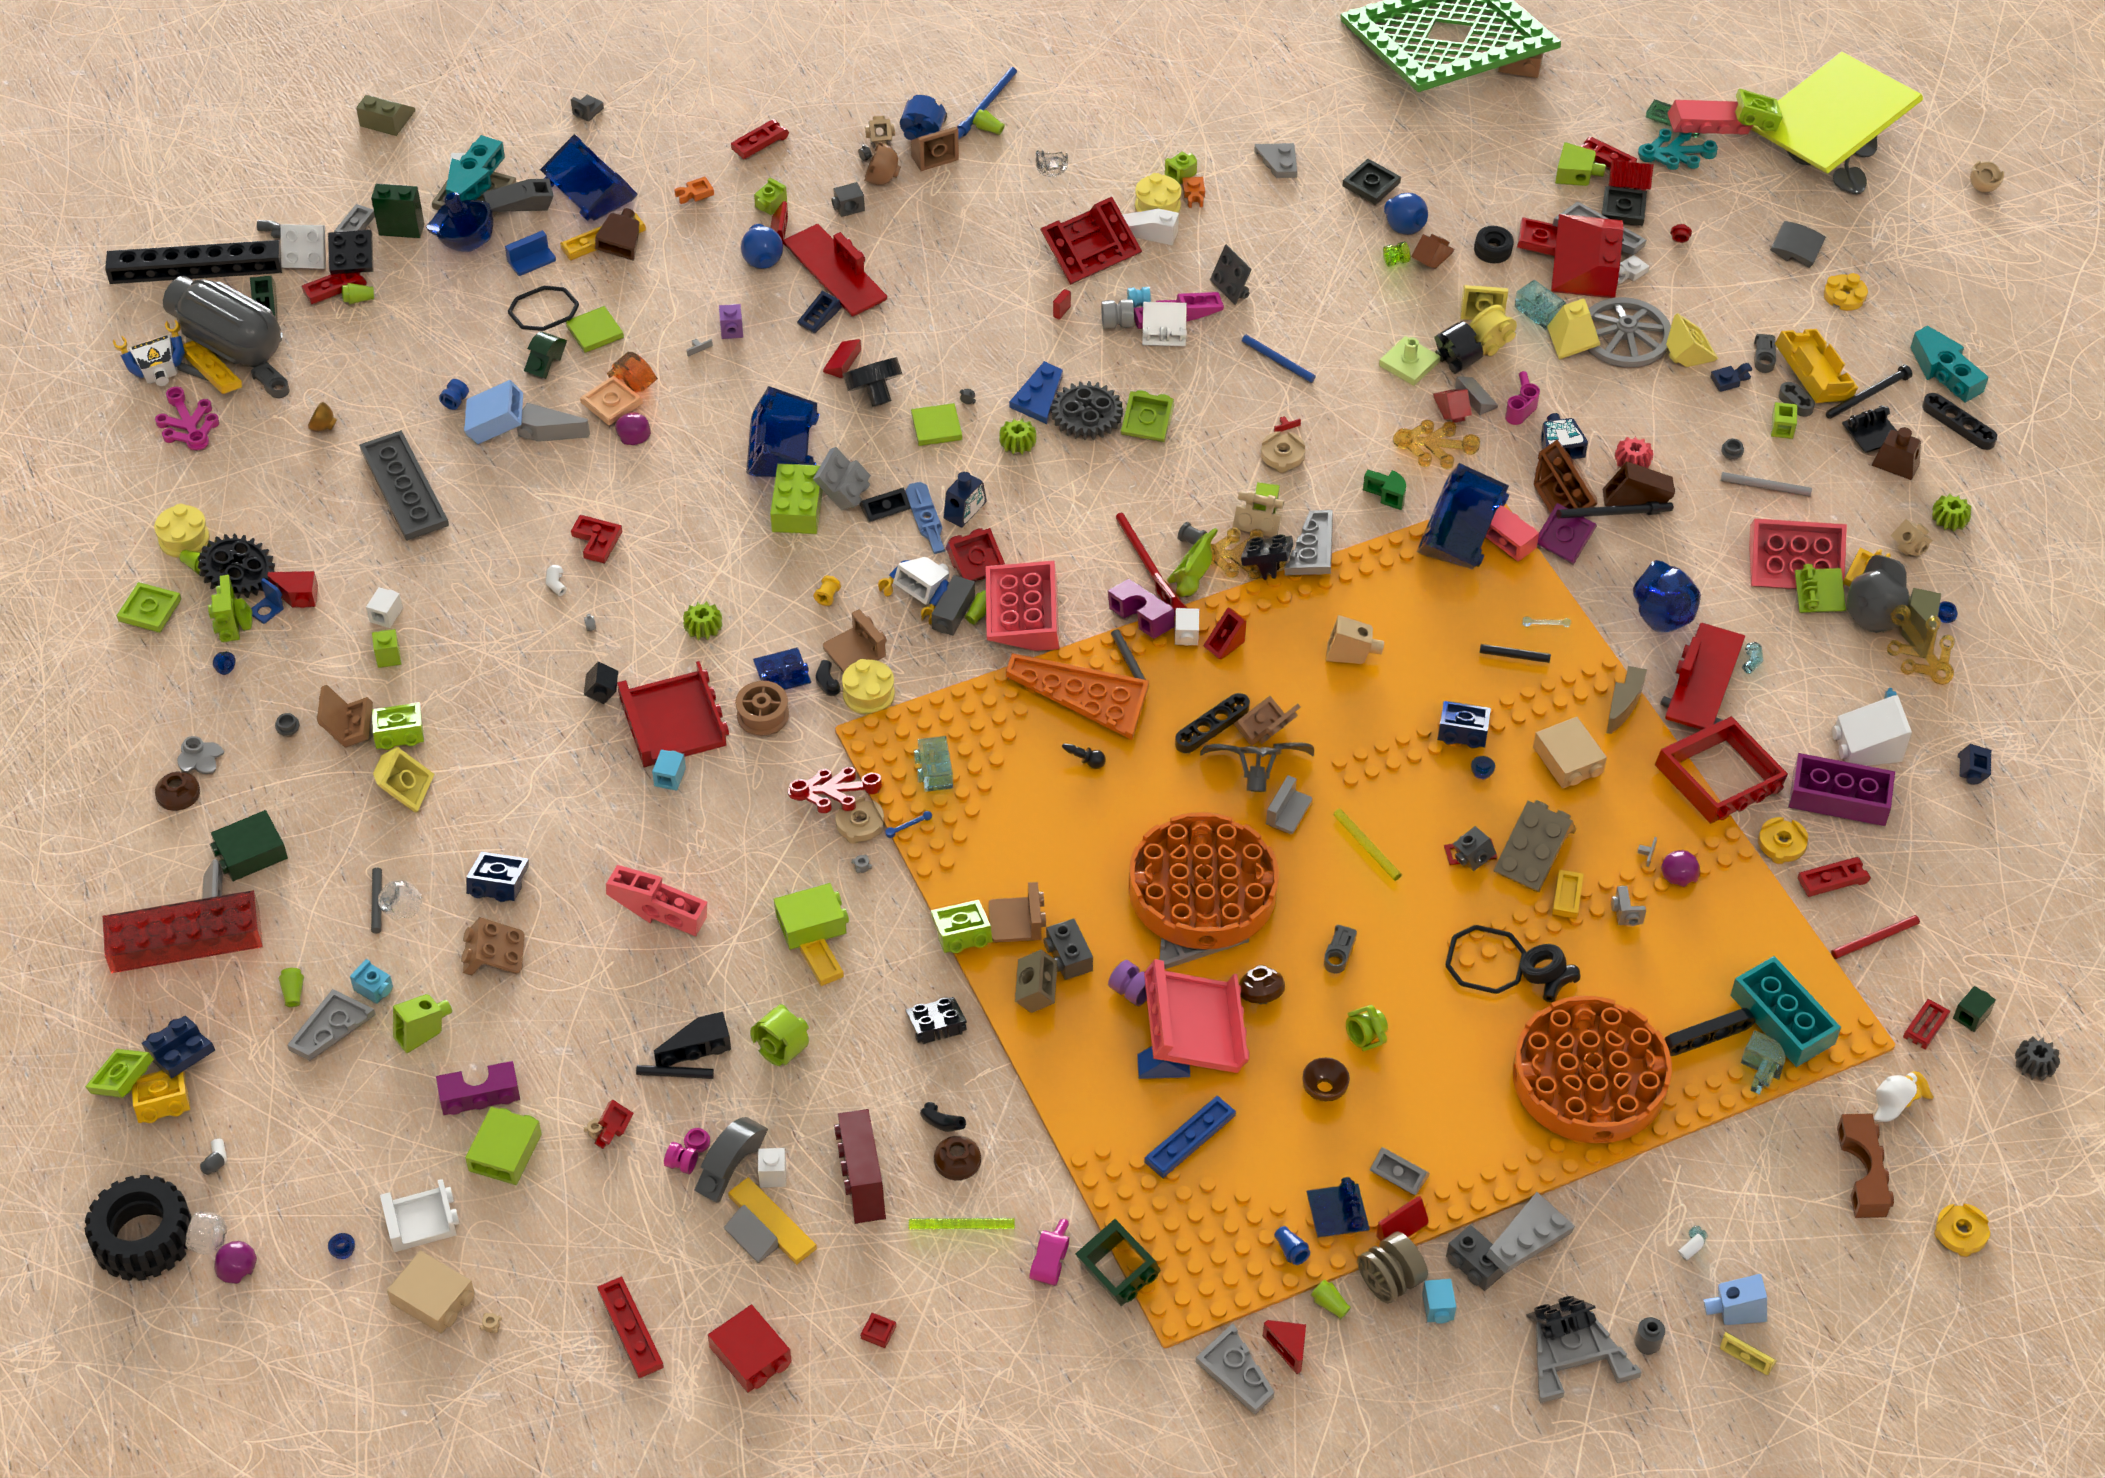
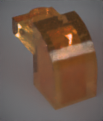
M627 352L612 364L613 368L607 372L609 378L615 376L618 379H623L626 385L635 393L644 391L658 379L649 364L634 352Z

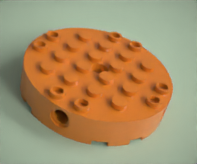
M1204 812L1187 813L1171 817L1170 821L1160 826L1157 824L1143 835L1142 841L1134 848L1129 872V897L1135 913L1146 927L1159 937L1176 945L1194 949H1218L1238 944L1257 933L1269 920L1274 910L1279 882V869L1272 848L1268 847L1261 839L1262 836L1247 824L1243 826L1232 821L1231 817Z
M1575 996L1551 1003L1550 1007L1541 1012H1536L1528 1020L1518 1038L1513 1061V1082L1521 1103L1536 1121L1562 1137L1585 1143H1611L1624 1140L1641 1132L1654 1121L1663 1107L1672 1075L1671 1055L1660 1031H1656L1647 1022L1648 1018L1634 1008H1625L1615 1004L1616 1000L1604 997Z

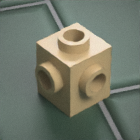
M874 116L873 120L868 122L869 126H865L866 138H870V143L875 142V146L879 142L888 145L887 141H891L892 136H895L894 124L890 123V119H885V116ZM877 128L883 129L882 135L876 134Z
M1905 519L1890 535L1899 543L1897 548L1906 556L1909 554L1916 557L1922 555L1928 550L1929 544L1933 541L1927 535L1929 530L1920 523L1917 525L1908 519Z

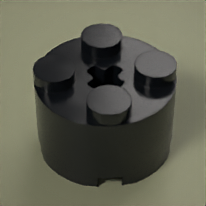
M1463 321L1453 324L1434 336L1438 349L1435 353L1440 355L1441 362L1446 361L1449 364V368L1454 374L1483 357V347L1481 342L1476 343L1474 339L1476 336L1475 331Z

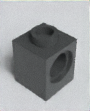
M857 182L833 188L834 197L831 198L834 210H838L841 217L865 211L864 194Z

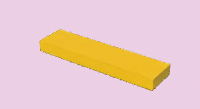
M635 213L634 219L640 222L639 233L646 231L645 224ZM601 227L560 243L561 249L570 261L596 251L595 237Z
M193 340L183 344L185 350L184 357L222 394L242 388V381L209 349Z
M749 1177L728 1192L729 1198L739 1208L745 1205L777 1237L778 1247L796 1265L817 1250V1245Z

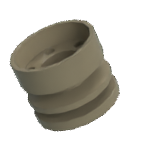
M1398 1231L1380 1241L1379 1247H1371L1367 1252L1359 1255L1357 1259L1358 1268L1365 1283L1377 1298L1387 1304L1395 1301L1397 1297L1404 1295L1406 1288L1412 1289L1428 1277L1427 1265L1420 1251L1406 1235Z

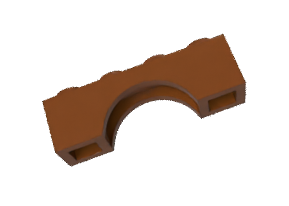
M1873 1113L1842 1114L1837 1126L1841 1150L1856 1156L1864 1164L1867 1176L1855 1182L1851 1192L1855 1218L1887 1217L1890 1207L1894 1206V1195L1888 1188L1889 1171L1883 1165L1884 1148L1879 1146V1125L1874 1122Z

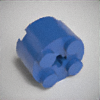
M915 95L911 100L908 99L900 119V127L904 132V137L908 140H913L939 132L946 116L944 106L942 104L939 106L935 103L936 99L927 95Z

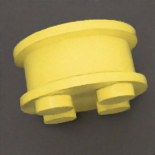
M1153 173L1141 179L1135 189L1137 197L1135 200L1136 211L1163 209L1179 213L1182 191L1180 184L1175 179L1159 173Z
M1493 305L1480 312L1471 321L1469 326L1476 333L1474 337L1476 343L1481 342L1483 355L1493 356L1499 348L1515 338L1517 323L1513 318L1505 315V309L1501 305Z
M177 504L163 511L155 521L154 529L158 537L159 546L169 556L179 558L181 552L186 549L200 552L203 546L208 544L209 531L206 526L205 517L199 509L193 506Z
M860 659L851 664L843 673V699L852 711L868 715L886 709L892 704L895 696L894 675L886 664L877 660Z

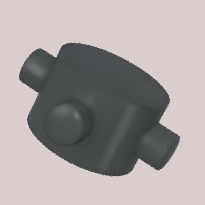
M862 145V148L858 150L859 156L863 161L872 157L868 146Z
M960 390V400L963 403L974 404L976 402L973 390Z

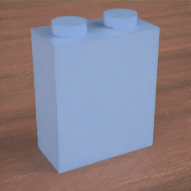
M508 380L468 398L465 410V434L477 444H480L520 426L522 422L523 392L511 380Z

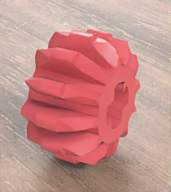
M1636 436L1633 439L1626 437L1624 441L1619 442L1617 450H1615V460H1617V466L1622 467L1627 461L1649 468L1654 455L1651 444L1645 443V439L1638 440Z

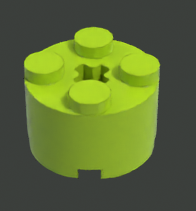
M779 1004L751 1027L750 1036L753 1043L758 1042L761 1047L758 1051L767 1061L776 1066L782 1064L785 1066L808 1046L809 1037L807 1030L809 1026L803 1018H797L786 1006Z

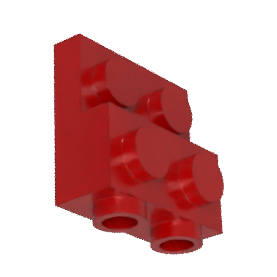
M978 528L963 537L962 535L954 536L949 539L946 545L954 568H957L959 576L976 582L986 578V566L1005 565L990 528L985 530Z

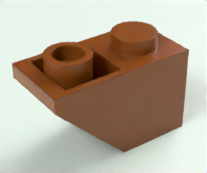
M1423 234L1411 257L1436 269L1455 249L1449 246V241L1440 236L1431 234L1429 237Z

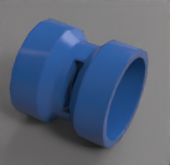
M452 379L447 384V389H444L439 395V400L448 409L456 410L460 406L461 400L465 399L468 395L469 388L461 380Z

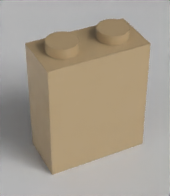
M1578 717L1536 732L1533 748L1562 788L1577 785L1585 779L1597 777L1604 772L1607 757Z
M421 1250L387 1289L392 1305L441 1334L447 1327H451L454 1324L458 1313L464 1306L467 1307L472 1302L475 1294L472 1280Z

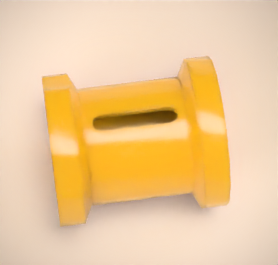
M826 575L821 580V587L815 591L813 597L819 604L830 606L834 601L833 596L840 590L841 584L834 576Z

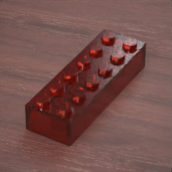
M254 890L102 916L105 958L111 973L263 947L260 910Z

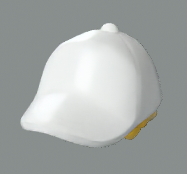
M1913 1071L1905 1077L1902 1075L1887 1077L1876 1090L1878 1109L1874 1116V1121L1889 1122L1896 1119L1904 1108L1910 1107L1912 1102L1920 1099L1921 1096L1925 1099H1933L1934 1096L1925 1077L1917 1071Z

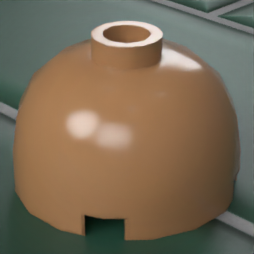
M879 142L875 149L876 154H874L869 163L864 181L874 185H885L890 182L892 177L897 178L901 166L898 165L896 151L892 147Z

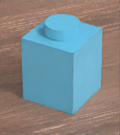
M661 749L652 770L654 786L678 790L686 770L684 754Z
M1451 1279L1424 1281L1422 1296L1427 1322L1442 1324L1454 1320L1456 1302Z

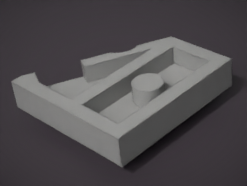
M1294 143L1255 144L1254 152L1256 155L1260 154L1262 156L1263 163L1271 169L1272 174L1276 178H1297Z

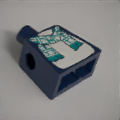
M1558 413L1550 414L1547 417V421L1542 425V450L1558 439L1572 459L1585 458L1588 441L1573 418L1561 419Z
M960 472L958 479L946 491L943 518L962 528L987 502L983 481L969 472Z

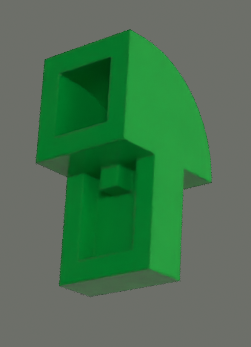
M1367 469L1364 475L1363 491L1381 496V504L1402 510L1405 502L1406 482L1396 471L1392 470L1389 476Z

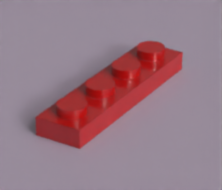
M621 1276L597 1286L598 1293L638 1379L663 1369L664 1365L623 1277Z

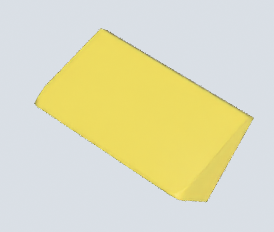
M1725 1332L1720 1345L1721 1350L1763 1374L1769 1375L1776 1364V1359Z

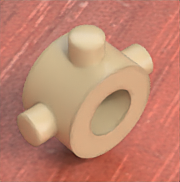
M594 1118L588 1122L587 1126H584V1132H588L589 1136L594 1140L597 1139L604 1128L598 1124V1118Z
M484 1313L482 1325L479 1326L481 1331L497 1333L500 1326L499 1321L502 1320V1317L494 1313Z

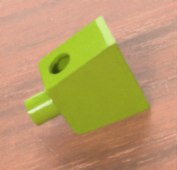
M1564 142L1555 184L1587 186L1590 183L1591 175L1604 177L1606 165L1594 163L1595 151Z
M425 994L393 1006V1038L406 1054L440 1034L442 1031V1018L452 1013L450 1003L447 1000L436 1003L430 995Z

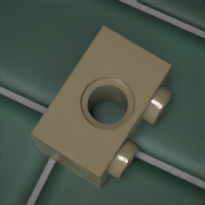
M1043 950L1018 959L1015 1002L1031 1013L1054 1004L1057 960Z

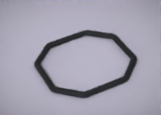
M541 286L515 297L508 309V314L521 329L545 331L571 320L579 307V302L564 287ZM542 290L563 291L575 304L569 316L543 327L523 325L512 312L518 300Z
M1473 925L1453 935L1445 965L1459 985L1499 994L1519 984L1522 977L1520 963L1516 980L1497 989L1462 981L1450 965L1457 938L1474 930L1509 937L1522 953V959L1526 950L1512 933Z

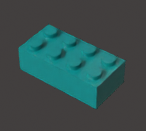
M1775 956L1735 978L1730 996L1741 1008H1748L1755 1018V1023L1796 1067L1836 1044L1841 1026Z

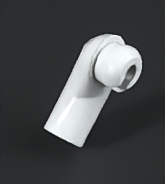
M552 565L546 572V585L558 596H563L567 591V588L559 581V578L562 577L560 573H563V569L561 566Z

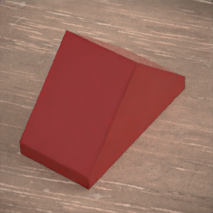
M1228 607L1203 646L1217 658L1223 659L1245 642L1247 621Z
M1274 1320L1264 1322L1262 1336L1296 1374L1301 1372L1306 1324Z

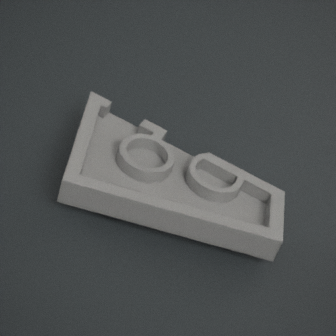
M332 989L288 1043V1049L311 1061L375 1016V1010Z
M1234 1323L1196 1357L1195 1362L1255 1415L1274 1398L1272 1387L1259 1365H1256L1251 1357L1247 1345L1239 1337Z

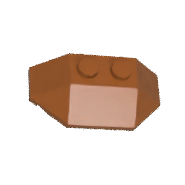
M1558 439L1539 452V461L1533 485L1550 513L1557 503L1568 509L1590 508L1598 504L1597 497Z

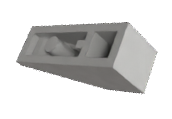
M526 403L523 408L522 422L517 427L518 436L538 442L588 438L590 435L588 419L531 403Z

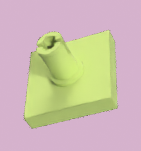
M1405 336L1379 360V366L1415 386L1440 362V355L1419 344L1416 338Z

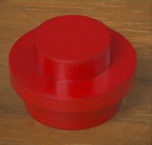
M1677 224L1671 228L1670 234L1674 241L1684 243L1691 237L1692 230L1685 224Z

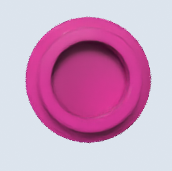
M693 1128L686 1134L684 1145L686 1149L691 1147L702 1153L710 1146V1136L701 1128Z

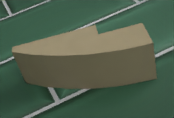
M1628 666L1625 683H1615L1606 733L1612 734L1628 719L1635 709L1642 693L1647 669Z

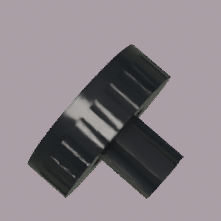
M894 357L844 373L843 377L848 391L866 387L872 407L891 401L885 381L901 376L902 371L898 358Z

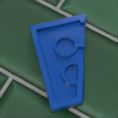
M1044 361L1009 401V408L1047 424L1053 398H1055L1063 376V369Z

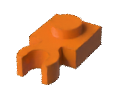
M705 176L687 182V187L674 189L675 197H679L680 204L687 203L691 198L696 202L714 195V189Z
M1203 177L1182 178L1184 198H1188V207L1192 208L1193 202H1198L1199 206L1203 207L1205 197Z

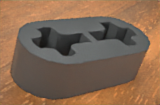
M1785 382L1781 385L1778 396L1783 403L1796 404L1797 415L1807 417L1813 413L1815 401L1808 393L1793 382Z

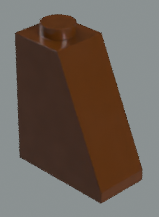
M1627 461L1602 489L1605 506L1646 504L1648 501L1667 503L1675 494L1672 476Z

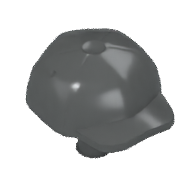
M1875 555L1869 560L1863 574L1854 578L1849 588L1846 608L1861 628L1870 632L1884 633V631L1893 630L1903 624L1910 597L1906 587L1907 572L1904 565L1895 559Z

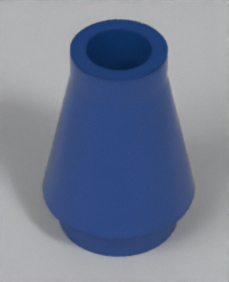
M1286 1226L1280 1227L1275 1232L1274 1237L1277 1239L1288 1262L1300 1265L1309 1258L1310 1250L1308 1243L1291 1232Z

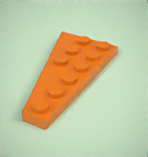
M1014 653L1011 654L1006 669V677L1133 740L1149 688V680Z

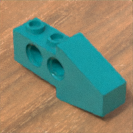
M480 135L472 143L466 154L462 155L460 161L451 159L446 185L448 205L465 209L492 186L490 176L505 158L502 141Z
M1928 325L1914 333L1910 348L1927 380L1935 377L1964 403L1985 391L1989 377L1962 355L1964 347Z

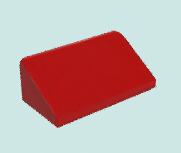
M783 201L774 212L770 226L779 234L782 242L785 239L788 222V204L786 201Z
M861 340L842 341L824 367L823 372L843 379V374L849 370L861 352Z
M1158 573L1154 574L1156 594L1163 602L1174 608L1175 615L1176 608H1187L1173 588Z
M1417 1196L1379 1221L1376 1237L1382 1241L1397 1231L1409 1237L1426 1226L1429 1220L1422 1198Z

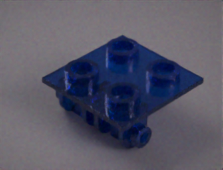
M798 647L753 659L761 681L776 683L784 690L811 683L807 662L804 663Z
M1350 1177L1341 1179V1184L1336 1187L1306 1191L1317 1238L1370 1230L1359 1185L1355 1184Z

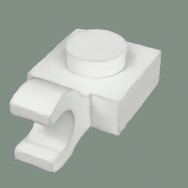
M1635 255L1620 263L1618 284L1623 283L1628 278L1635 281L1649 271V265Z

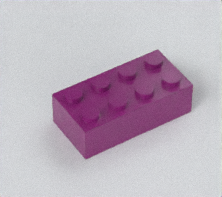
M1798 753L1793 770L1788 808L1886 826L1892 805L1895 771Z

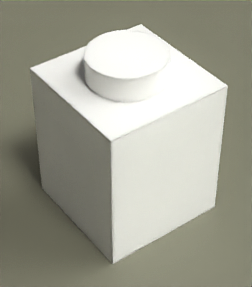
M380 587L366 606L369 622L391 628L403 609L400 593Z
M1176 608L1175 645H1198L1199 609Z
M785 1148L758 1149L760 1188L786 1187Z

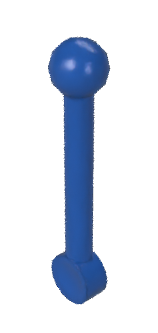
M925 811L922 816L896 828L889 827L885 830L886 836L893 838L896 832L920 821L930 820L932 813Z

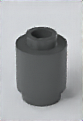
M1653 1317L1644 1318L1640 1321L1634 1341L1641 1353L1651 1355L1659 1351L1665 1335L1664 1324Z

